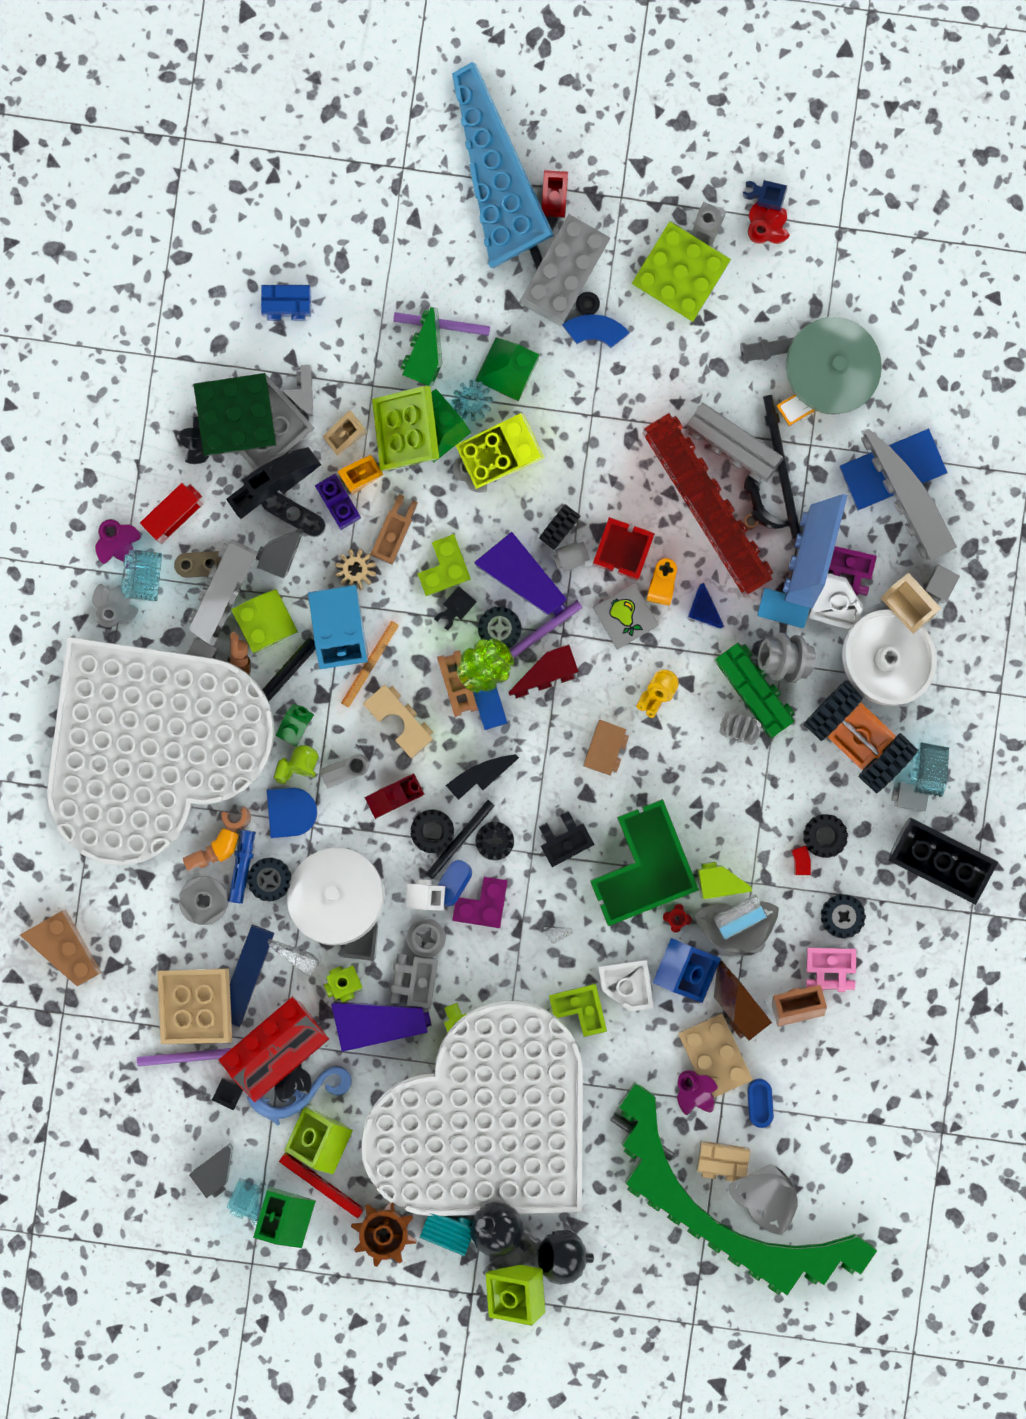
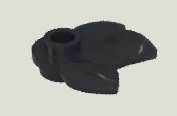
M194 417L193 428L183 429L176 435V438L181 445L189 449L185 462L195 465L206 462L209 456H204L198 417Z
M302 1064L296 1067L275 1085V1093L278 1099L285 1103L294 1095L296 1090L309 1094L312 1086L310 1074L302 1069Z

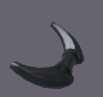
M747 475L744 489L748 490V494L751 497L753 505L752 518L756 522L758 521L760 525L771 529L789 526L788 521L775 518L765 509L759 493L760 483Z

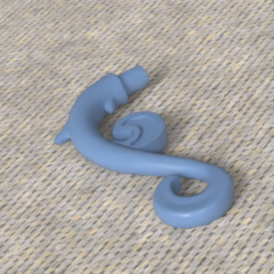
M333 1066L323 1071L311 1086L309 1094L296 1090L294 1093L296 1100L288 1106H271L267 1103L270 1099L264 1097L254 1102L247 1096V1100L258 1114L273 1121L278 1126L280 1125L279 1119L293 1116L306 1107L329 1075L337 1074L340 1077L341 1082L337 1087H332L329 1084L325 1085V1089L330 1094L336 1096L344 1095L348 1092L352 1079L346 1069L340 1066Z

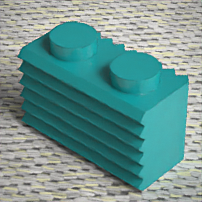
M435 1214L427 1216L419 1238L465 1256L472 1239L471 1226L473 1221L463 1216H459L458 1219L452 1216Z

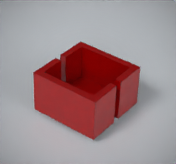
M609 517L592 565L613 572L614 568L619 569L617 574L638 581L655 533L634 526L632 532H629L627 530L630 524Z

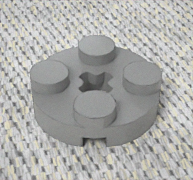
M209 876L196 877L188 881L182 888L179 907L184 917L190 922L199 925H209L218 921L225 914L228 907V894L225 887L218 880ZM200 894L210 897L208 907L198 905L197 902L200 900L198 896Z

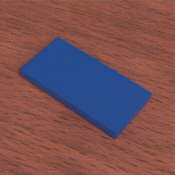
M929 428L889 445L908 465L922 484L948 473ZM872 452L839 466L857 511L894 496L893 492L889 494L883 484V481L886 479L882 471L878 472L872 462V459L875 458Z

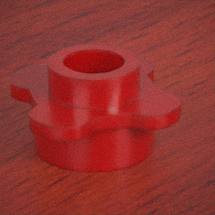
M676 904L674 909L663 914V920L670 924L671 931L674 933L680 932L682 927L692 922L691 916L685 913L684 906L681 904ZM676 916L680 917L678 921L675 920Z

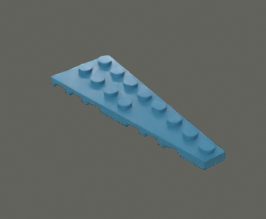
M471 62L452 73L462 115L460 119L466 136L465 145L470 157L471 164L469 166L475 197L478 199L479 218L483 226L484 244L487 247L489 257L488 264L490 268L494 269L553 237L554 234L476 63Z

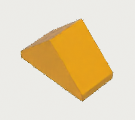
M371 454L338 471V474L352 495L384 475Z

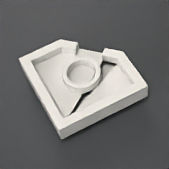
M828 573L825 586L813 609L811 608L809 618L850 630L860 619L863 606L846 578Z
M647 959L598 966L601 987L605 994L630 1012L654 1008Z

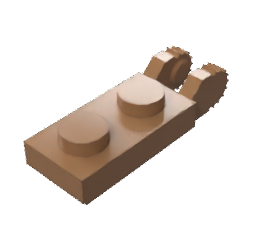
M401 494L398 495L392 511H389L370 554L393 565L411 525V518L418 505V502L413 500L408 507L405 517L397 514L404 501V496Z

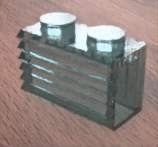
M129 550V554H126L124 558V569H127L126 579L123 578L121 584V592L125 593L124 599L156 602L158 600L162 553Z
M920 742L918 752L911 761L912 764H916V767L912 768L910 782L914 783L915 793L943 796L948 781L950 747Z

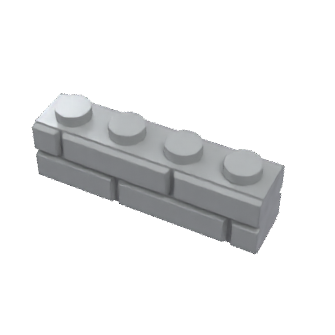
M703 402L686 425L687 429L690 430L688 435L698 442L702 439L710 444L708 448L719 456L723 452L730 457L729 463L738 469L742 466L750 471L748 475L759 483L761 480L768 482L783 460V456Z

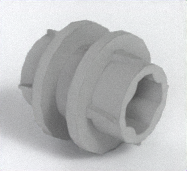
M777 633L774 637H766L760 646L758 665L761 670H765L764 673H768L771 680L780 681L784 678L788 683H796L800 678L807 679L815 666V649L813 646H809V643H806L805 639L800 635H793L789 638L786 633Z

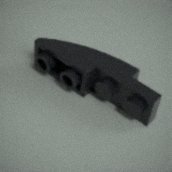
M309 447L287 453L266 463L243 478L241 481L244 486L226 500L236 515L242 519L279 490L282 494H285L319 468L321 463Z

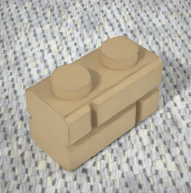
M701 1141L696 1170L697 1172H702L701 1177L716 1179V1175L726 1176L725 1180L733 1182L747 1175L750 1149L741 1146Z

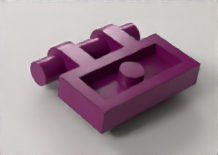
M835 546L829 571H833L832 574L840 576L841 573L854 576L853 582H849L856 596L858 594L867 596L869 587L860 584L862 578L872 579L877 556Z

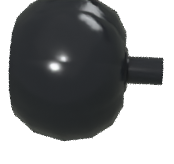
M499 1202L486 1204L483 1208L479 1209L473 1218L471 1226V1238L476 1248L485 1255L494 1257L508 1255L519 1246L524 1232L523 1221L518 1212L510 1205Z
M569 1230L553 1231L551 1235L548 1234L541 1241L538 1249V1266L542 1268L543 1276L551 1283L558 1285L575 1282L582 1276L586 1263H593L594 1261L593 1253H586L582 1239Z

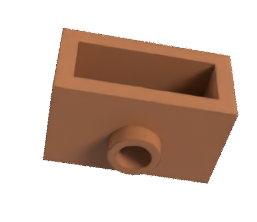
M821 985L804 989L794 988L787 993L774 995L771 1003L777 1027L825 1016L827 1009Z

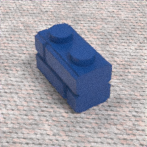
M261 285L262 316L267 317L268 321H281V317H291L292 321H305L306 317H311V286Z

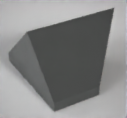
M376 922L372 929L363 937L348 943L337 954L345 958L374 961L377 950L378 923Z

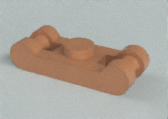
M460 650L454 651L453 655L446 657L444 655L438 656L437 660L454 716H460L462 712L469 710L471 712L477 711L478 708ZM457 664L458 670L449 673L447 666ZM466 694L468 701L458 703L456 696Z

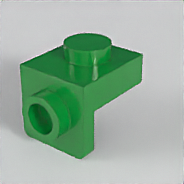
M292 704L275 736L297 747L314 714L303 706Z

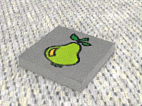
M636 584L629 586L593 607L617 650L659 626Z

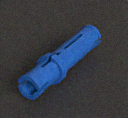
M245 829L240 831L238 849L234 853L236 860L228 897L229 902L243 904L249 865L254 857L252 851L256 835L255 831Z

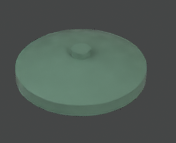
M826 317L808 324L797 333L787 352L786 373L793 392L805 405L820 413L831 415L844 414L859 408L874 394L881 377V356L874 339L862 326L846 318Z

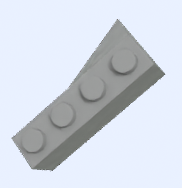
M232 539L228 545L223 544L218 554V557L222 558L218 567L213 565L208 579L212 581L208 588L203 587L198 597V600L201 601L198 610L193 608L187 621L192 623L189 630L211 646H214L258 551Z

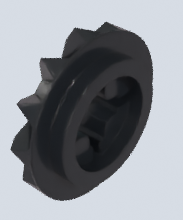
M489 822L479 829L475 840L476 847L484 858L494 861L501 860L511 853L514 847V836L511 829L505 824ZM494 830H496L499 839L506 840V842L497 845L496 852H494L492 844L484 842V840L492 838Z

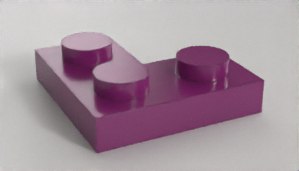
M484 877L480 900L459 897L454 906L452 921L500 928L508 880Z

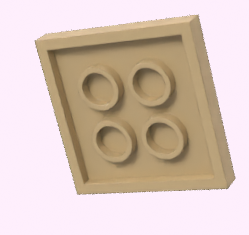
M229 968L157 971L161 1044L232 1042Z

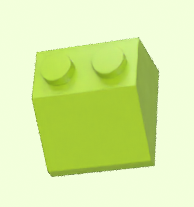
M277 589L252 598L231 609L254 654L298 633Z
M715 861L702 863L701 868L696 869L702 899L752 892L750 885L725 867L717 866Z
M304 1107L284 1151L313 1169L333 1175L353 1130L333 1118Z
M516 1265L485 1273L489 1318L532 1326L545 1313L542 1268Z

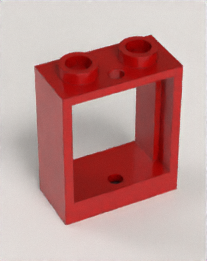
M181 483L140 524L157 542L163 544L203 505L199 500L203 496L191 484L186 487Z

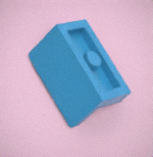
M763 588L758 617L799 628L805 627L810 608L785 601L786 593Z

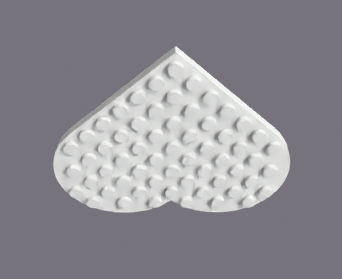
M67 637L47 788L50 813L53 815L60 834L68 843L80 851L82 855L109 865L136 864L163 852L178 838L184 829L192 804H211L232 798L253 784L264 770L272 752L275 734L272 710L264 692L246 672L231 663L219 659Z
M502 1001L487 1004L462 1017L449 1030L439 1048L435 1063V1073L414 1076L396 1084L379 1098L366 1119L361 1142L362 1158L367 1175L377 1188V1191L390 1203H395L404 1208L405 1211L425 1216H433L431 1214L439 1216L475 1215L479 1209L492 1202L508 1204L518 1214L582 1212L583 1067L581 1055L573 1035L563 1022L552 1013L539 1006L519 1001Z

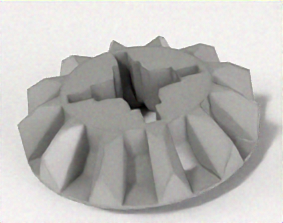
M420 919L414 922L408 930V946L413 953L420 957L435 956L445 945V931L433 919ZM431 928L430 937L436 943L427 942L422 948V938L416 933L425 934Z

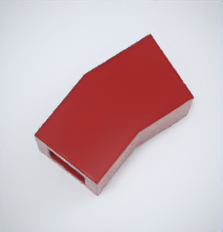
M807 846L792 849L794 875H811V859Z

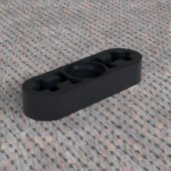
M278 492L270 498L277 496L276 501L281 505L284 504V501L288 502L283 508L282 515L278 514L281 510L276 506L268 508L269 503L267 501L262 503V507L267 512L297 529H303L304 533L311 537L321 536L325 531L326 524L321 516ZM291 507H297L300 510V517L295 521L289 520L286 515L287 510ZM305 513L310 514L307 519L311 522H314L316 519L319 520L318 524L321 527L319 531L315 529L313 532H310L311 527L306 523H303V527L299 526L304 519Z

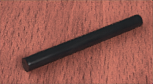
M487 800L425 873L432 880L436 877L494 808L495 805Z

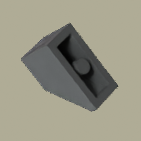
M299 528L269 541L264 547L260 546L256 556V560L259 561L257 568L285 578L290 570L304 530Z
M231 1143L189 1174L206 1198L210 1195L215 1198L226 1190L224 1185L229 1179L233 1151Z

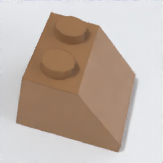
M598 720L583 767L611 776L612 771L617 773L621 759L617 758L620 748L625 750L629 738L628 735H625L627 729Z

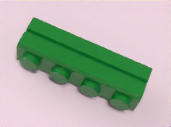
M738 642L715 658L714 661L755 719L762 724L761 727L771 739L795 722L792 718L795 716V713L788 703L783 705L778 697L781 696V693L773 683L769 686L764 679L767 676L764 670H761L758 664L754 665L750 659L753 654L746 644L741 646Z

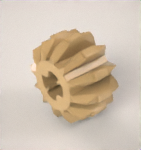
M350 549L348 550L349 559L343 554L340 555V558L345 563L335 564L337 568L343 569V571H339L335 575L336 577L345 576L340 582L342 586L350 581L349 586L357 583L359 590H362L363 585L361 581L364 580L366 584L370 585L371 581L367 578V575L376 576L375 572L368 571V569L376 567L375 562L366 564L371 558L370 554L361 559L363 554L361 549L358 550L357 557H354V552ZM356 563L360 564L359 568H362V572L352 576L351 574L353 573L349 571V568L354 567Z

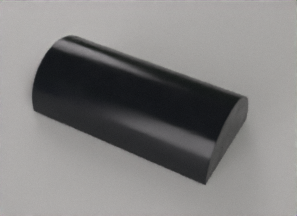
M911 817L900 831L888 861L975 905L998 864L997 860Z

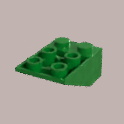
M430 307V310L425 309L420 320V323L423 324L420 333L415 332L410 344L414 348L411 355L405 356L401 365V369H404L402 375L427 386L434 385L443 364L439 313L436 307Z

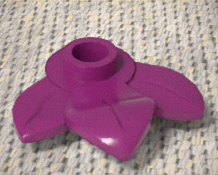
M113 519L103 521L98 529L100 539L95 545L98 559L102 564H105L114 556L120 561L130 563L134 555L132 543L141 539L139 531L130 524L120 525L118 521ZM109 527H113L115 529V534L113 536H108L106 534V530Z
M693 1070L682 1072L677 1082L680 1089L677 1101L682 1112L688 1115L696 1106L703 1111L711 1113L715 1105L712 1092L718 1089L716 1082L710 1076L698 1075ZM688 1078L692 1080L693 1086L688 1083Z

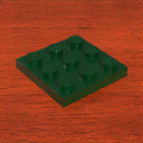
M266 373L193 384L205 457L277 446Z

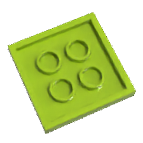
M669 221L631 284L693 322L732 259Z
M422 386L372 399L380 471L393 470L439 459L431 386Z

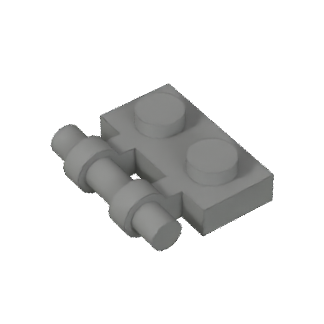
M397 954L396 963L393 964V971H395L393 985H390L389 990L391 992L390 1002L400 1003L401 994L408 995L407 1005L431 1009L438 960L414 956L413 966L406 965L407 955ZM404 972L411 973L410 987L402 986Z

